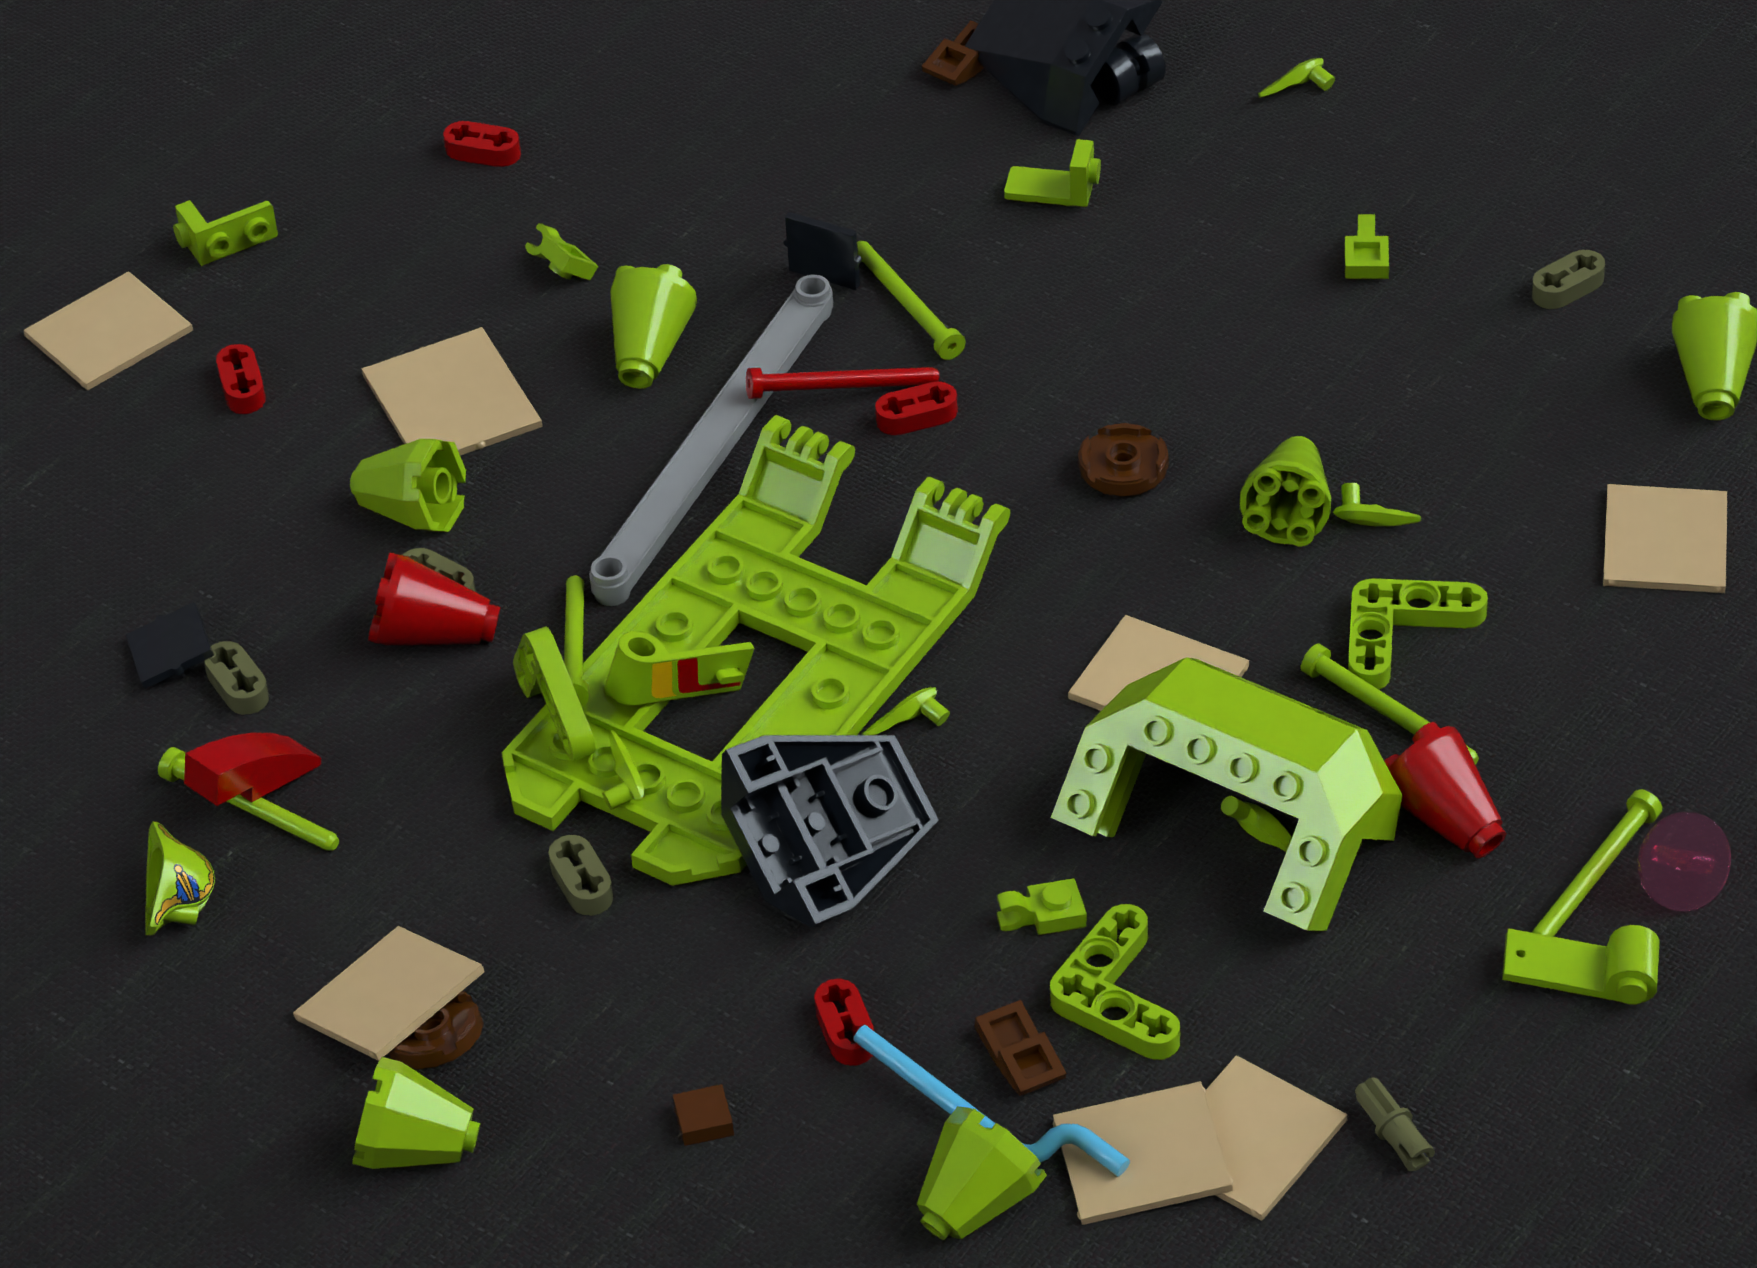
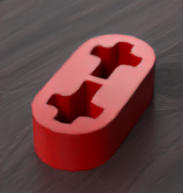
M458 121L448 125L443 133L447 155L458 161L505 167L516 163L521 156L519 135L515 130L508 127L471 121Z
M232 344L221 349L216 355V364L227 406L231 411L239 414H250L258 411L265 404L266 395L254 351L249 346L243 344ZM234 365H241L242 369L234 370ZM247 387L248 393L241 394L239 389Z
M938 381L882 395L875 404L877 427L880 431L889 435H902L948 423L958 413L956 389L948 383Z
M830 979L823 982L814 994L817 1020L832 1056L836 1061L844 1065L854 1066L867 1062L873 1055L857 1043L851 1044L850 1040L845 1038L844 1033L852 1031L854 1036L863 1025H867L874 1031L872 1021L858 989L853 983L844 979ZM839 1000V1003L845 1006V1012L838 1013L832 1001Z

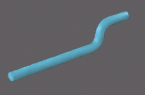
M867 1025L860 1027L854 1035V1042L950 1115L957 1106L976 1109ZM985 1116L979 1124L985 1128H992L995 1122ZM1061 1124L1051 1128L1034 1144L1022 1143L1040 1162L1048 1160L1065 1144L1076 1145L1117 1177L1122 1175L1130 1164V1160L1094 1132L1079 1124Z

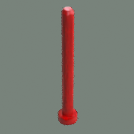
M933 367L762 374L761 368H748L746 372V391L749 399H761L763 392L922 385L938 382L939 371Z

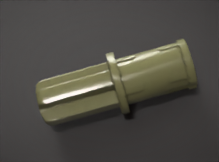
M1372 1077L1359 1084L1355 1089L1357 1101L1376 1124L1375 1133L1379 1139L1387 1140L1408 1171L1418 1170L1428 1164L1430 1161L1428 1157H1433L1435 1150L1423 1138L1411 1121L1412 1114L1409 1109L1400 1108L1379 1079Z

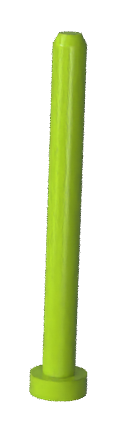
M858 241V255L861 256L862 262L935 340L934 350L942 359L950 360L960 355L966 344L964 336L955 328L947 329L868 242Z
M573 575L566 581L564 664L583 708L589 700V686L582 679L584 580L577 575Z
M1315 644L1305 654L1301 663L1302 672L1312 678L1322 675L1415 735L1420 728L1430 723L1330 659L1331 651L1323 645ZM1467 746L1476 765L1479 757L1476 751Z
M176 747L169 748L160 759L158 775L169 782H175L179 778L184 780L186 752ZM239 794L226 801L326 851L335 850L338 847L339 839L335 833L262 797L250 802Z
M1643 789L1633 792L1626 802L1628 812L1531 933L1555 936L1643 823H1653L1661 814L1662 805L1655 795Z

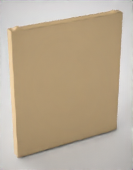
M128 271L24 329V334L28 340L88 391L192 332L193 327L188 320Z
M1607 485L1603 586L1725 593L1727 491Z
M1125 615L1075 684L1070 688L1068 699L1102 711L1126 685L1183 658L1199 659L1239 677H1242L1248 670L1249 660Z
M397 926L295 1010L293 1015L298 1022L379 1061L381 1057L387 1055L485 971L482 964Z
M1236 1055L1206 1089L1205 1095L1229 1175L1233 1178V1191L1215 1196L1262 1221L1346 1123L1347 1114Z
M1201 1081L1053 1115V1127L1061 1124H1079L1094 1132L1130 1160V1164L1125 1172L1117 1177L1078 1146L1073 1144L1061 1146L1078 1208L1077 1217L1081 1220L1082 1225L1233 1191V1178L1228 1172L1205 1096L1206 1089L1202 1086Z

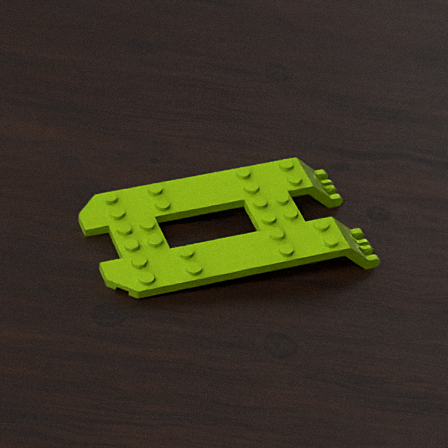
M778 415L773 416L762 428L739 494L583 663L582 679L589 686V700L582 709L593 734L596 753L571 761L562 745L546 704L501 752L514 814L554 831L577 804L583 801L650 831L648 836L631 854L632 867L672 886L741 872L747 864L721 815L722 753L726 749L763 735H858L975 597L996 538L1009 521L1010 509L995 503L982 517L980 525H975L972 522L980 515L983 509L984 502L982 497L971 494L967 498L966 491L955 488L951 490L943 501L940 510L933 508V506L943 496L944 483L935 478L927 477L915 491L891 558L867 585H864L799 558L803 551L820 534L842 472L850 465L854 458L855 447L839 441L827 454L824 463L817 460L826 452L829 446L827 435L816 432L813 435L812 429L801 426L789 438L785 448L780 446V443L788 437L791 431L790 420ZM741 623L808 652L713 761L644 732V729L670 700L631 706L623 705L607 692L605 686L619 639L624 633L631 631H641L656 637L668 653L720 646L736 626ZM610 730L615 731L624 743L644 786L642 799H631L612 810L607 806L602 793L620 784L621 781L615 771L616 762L610 746Z

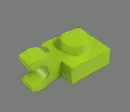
M1358 214L1357 236H1345V279H1389L1388 236H1375V214Z
M538 223L536 229L542 233V242L539 246L527 242L525 245L527 252L531 255L548 259L551 262L548 267L563 278L570 280L574 275L591 280L598 265L575 245L566 243L559 236L555 228Z
M1075 878L1027 886V897L1016 891H1007L997 895L1001 911L997 912V919L1002 931H1013L1023 926L1035 924L1038 935L1086 927L1087 913Z

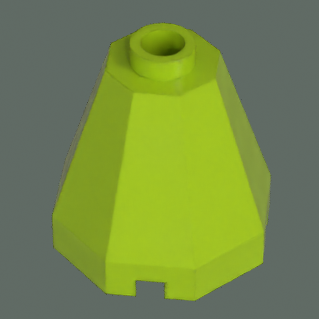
M418 439L362 459L351 475L350 489L358 505L414 529L450 532L464 508L465 495H457V484L465 483L466 469L455 442L438 439Z
M381 1057L372 1078L377 1080L375 1091L369 1090L355 1142L354 1150H356V1153L353 1156L352 1164L378 1169L460 1162L463 1151L473 1153L480 1129V1123L472 1121L474 1108L403 1062Z
M957 1106L945 1121L917 1201V1206L924 1215L920 1222L927 1230L942 1240H945L948 1235L953 1238L963 1239L1033 1193L1047 1176L1044 1169H1038L1041 1164L1039 1159L1007 1129L997 1123L992 1128L981 1126L979 1123L985 1115L974 1108Z

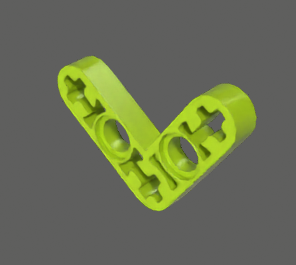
M1376 578L1358 582L1352 591L1348 670L1377 689L1384 688L1389 683L1391 677L1393 625L1474 628L1481 625L1486 619L1487 592L1481 586L1468 582ZM1420 598L1429 601L1431 605L1425 608H1415L1410 606L1408 602ZM1368 600H1377V603H1369ZM1393 600H1398V605H1393ZM1441 602H1446V607H1440ZM1462 604H1471V607H1464ZM1372 629L1381 632L1383 636L1370 640L1361 637L1359 634L1362 631ZM1365 657H1375L1374 670L1365 669Z
M545 626L523 634L513 659V666L516 678L525 696L529 698L542 693L562 745L571 761L596 753L592 731L550 629Z
M1120 904L1112 907L1104 914L1054 974L1050 981L1051 1007L1060 1016L1144 1057L1153 1060H1163L1174 1055L1180 1047V1022L1178 1018L1170 1011L1114 985L1115 981L1143 949L1148 940V917L1144 910L1132 904ZM1117 928L1123 930V932L1119 935V944L1116 942ZM1096 954L1106 955L1113 960L1104 967L1091 966L1086 962L1089 957ZM1111 1007H1119L1126 1010L1128 1015L1120 1020H1110L1102 1016V1012Z

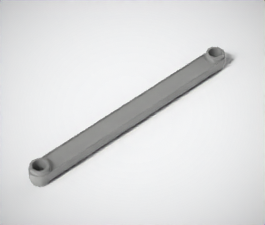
M807 275L797 281L791 295L604 552L593 561L589 576L591 592L598 603L605 606H616L624 603L629 598L630 591L773 393V391L763 392L761 399H749L746 391L747 369L761 368L762 374L787 373L821 324L830 317L833 308V293L829 281L825 277Z

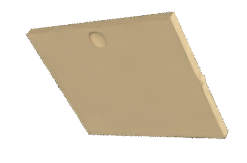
M483 327L361 368L363 377L404 444L418 439H438L455 442L461 456L543 427L541 418Z

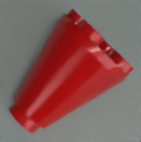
M390 552L384 578L380 580L375 605H378L377 613L373 616L368 641L383 645L480 644L481 640L493 642L501 607L491 605L490 599L408 556Z
M1435 722L1424 725L1413 736V745L1407 748L1400 756L1399 754H1394L1384 760L1402 793L1400 807L1464 852H1472L1476 858L1484 857L1496 849L1506 837V832L1501 827L1503 823L1457 729L1450 726L1440 728Z

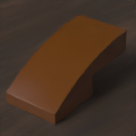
M970 20L954 41L944 38L921 66L923 72L957 86L984 69L978 62V52L965 47L977 28L978 23Z
M1021 1000L975 1017L974 1027L1003 1076L1019 1096L1066 1078L1067 1073L1045 1032L1038 1033Z

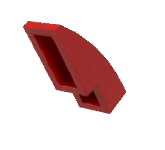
M254 732L232 735L209 742L185 753L184 784L216 806L239 794L253 802L321 765V757L289 736Z

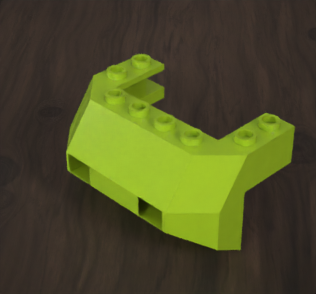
M1186 657L1126 685L1085 727L1051 815L1052 819L1091 836H1096L1099 833L1106 837H1115L1146 753L1299 819L1264 912L1307 931H1327L1362 839L1394 841L1402 793L1368 730L1199 659Z

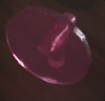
M1693 812L1674 813L1657 822L1645 836L1638 856L1639 877L1647 894L1661 906L1676 911L1695 910L1712 901L1725 885L1731 867V850L1725 833L1710 818Z

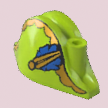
M152 821L148 834L145 935H154L163 925L170 922L195 925L198 913L206 905L215 883L214 871L205 856L199 851L179 842L162 824Z

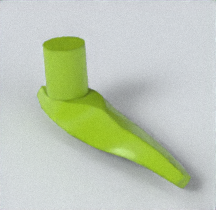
M1313 58L1296 65L1280 79L1259 92L1258 96L1261 98L1273 95L1287 88L1306 83L1309 80H1312L1326 91L1333 85L1335 77L1322 68L1324 64L1323 58Z
M1357 483L1341 485L1342 506L1336 507L1333 511L1337 517L1343 520L1368 526H1398L1421 521L1420 515L1410 512L1386 509L1378 504H1360V487Z
M936 687L924 688L901 701L890 712L864 731L862 735H877L896 724L914 719L921 713L937 726H941L948 719L950 711L934 699L937 694Z
M610 730L609 739L611 751L616 762L615 771L621 781L620 784L602 793L607 806L612 810L631 799H642L644 786L624 743L615 731Z
M1228 796L1222 801V812L1236 819L1248 834L1263 843L1276 846L1285 852L1287 851L1292 837L1271 813L1258 805L1243 802L1233 796Z

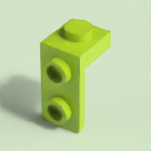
M1076 140L1070 163V171L1012 166L1004 189V198L1023 202L1087 207L1093 184L1099 183L1101 160L1094 158V141Z
M191 200L175 205L178 223L173 225L176 239L182 248H189L201 266L273 239L278 235L274 209L269 201L261 202L209 223L204 220Z

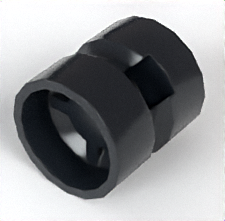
M1145 33L1142 36L1134 34L1116 44V47L1113 48L1091 83L1098 96L1107 104L1116 105L1136 94L1137 90L1142 91L1164 79L1166 73L1165 61L1158 45Z

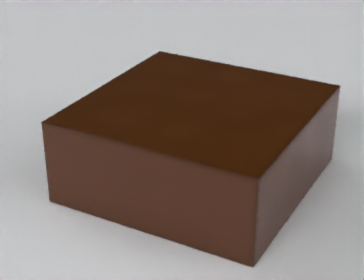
M722 1084L673 1094L674 1109L684 1146L734 1136L733 1122Z

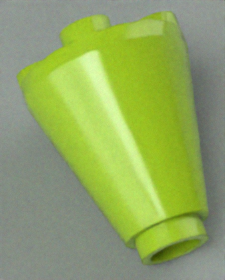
M662 264L657 268L621 266L616 271L610 290L615 362L619 372V380L629 387L641 389L652 385L653 380L659 375L696 308V292L686 280L682 279L683 273L676 266L670 264Z
M1741 292L1704 298L1694 295L1685 296L1678 301V310L1673 314L1672 334L1693 403L1698 408L1699 415L1705 419H1727L1733 415L1734 408L1739 403L1757 346V309L1750 305L1749 296Z
M1294 436L1285 440L1247 477L1240 492V510L1243 515L1242 523L1248 532L1257 534L1273 543L1302 547L1311 543L1314 536L1322 531L1330 516L1331 495L1318 449L1308 438Z

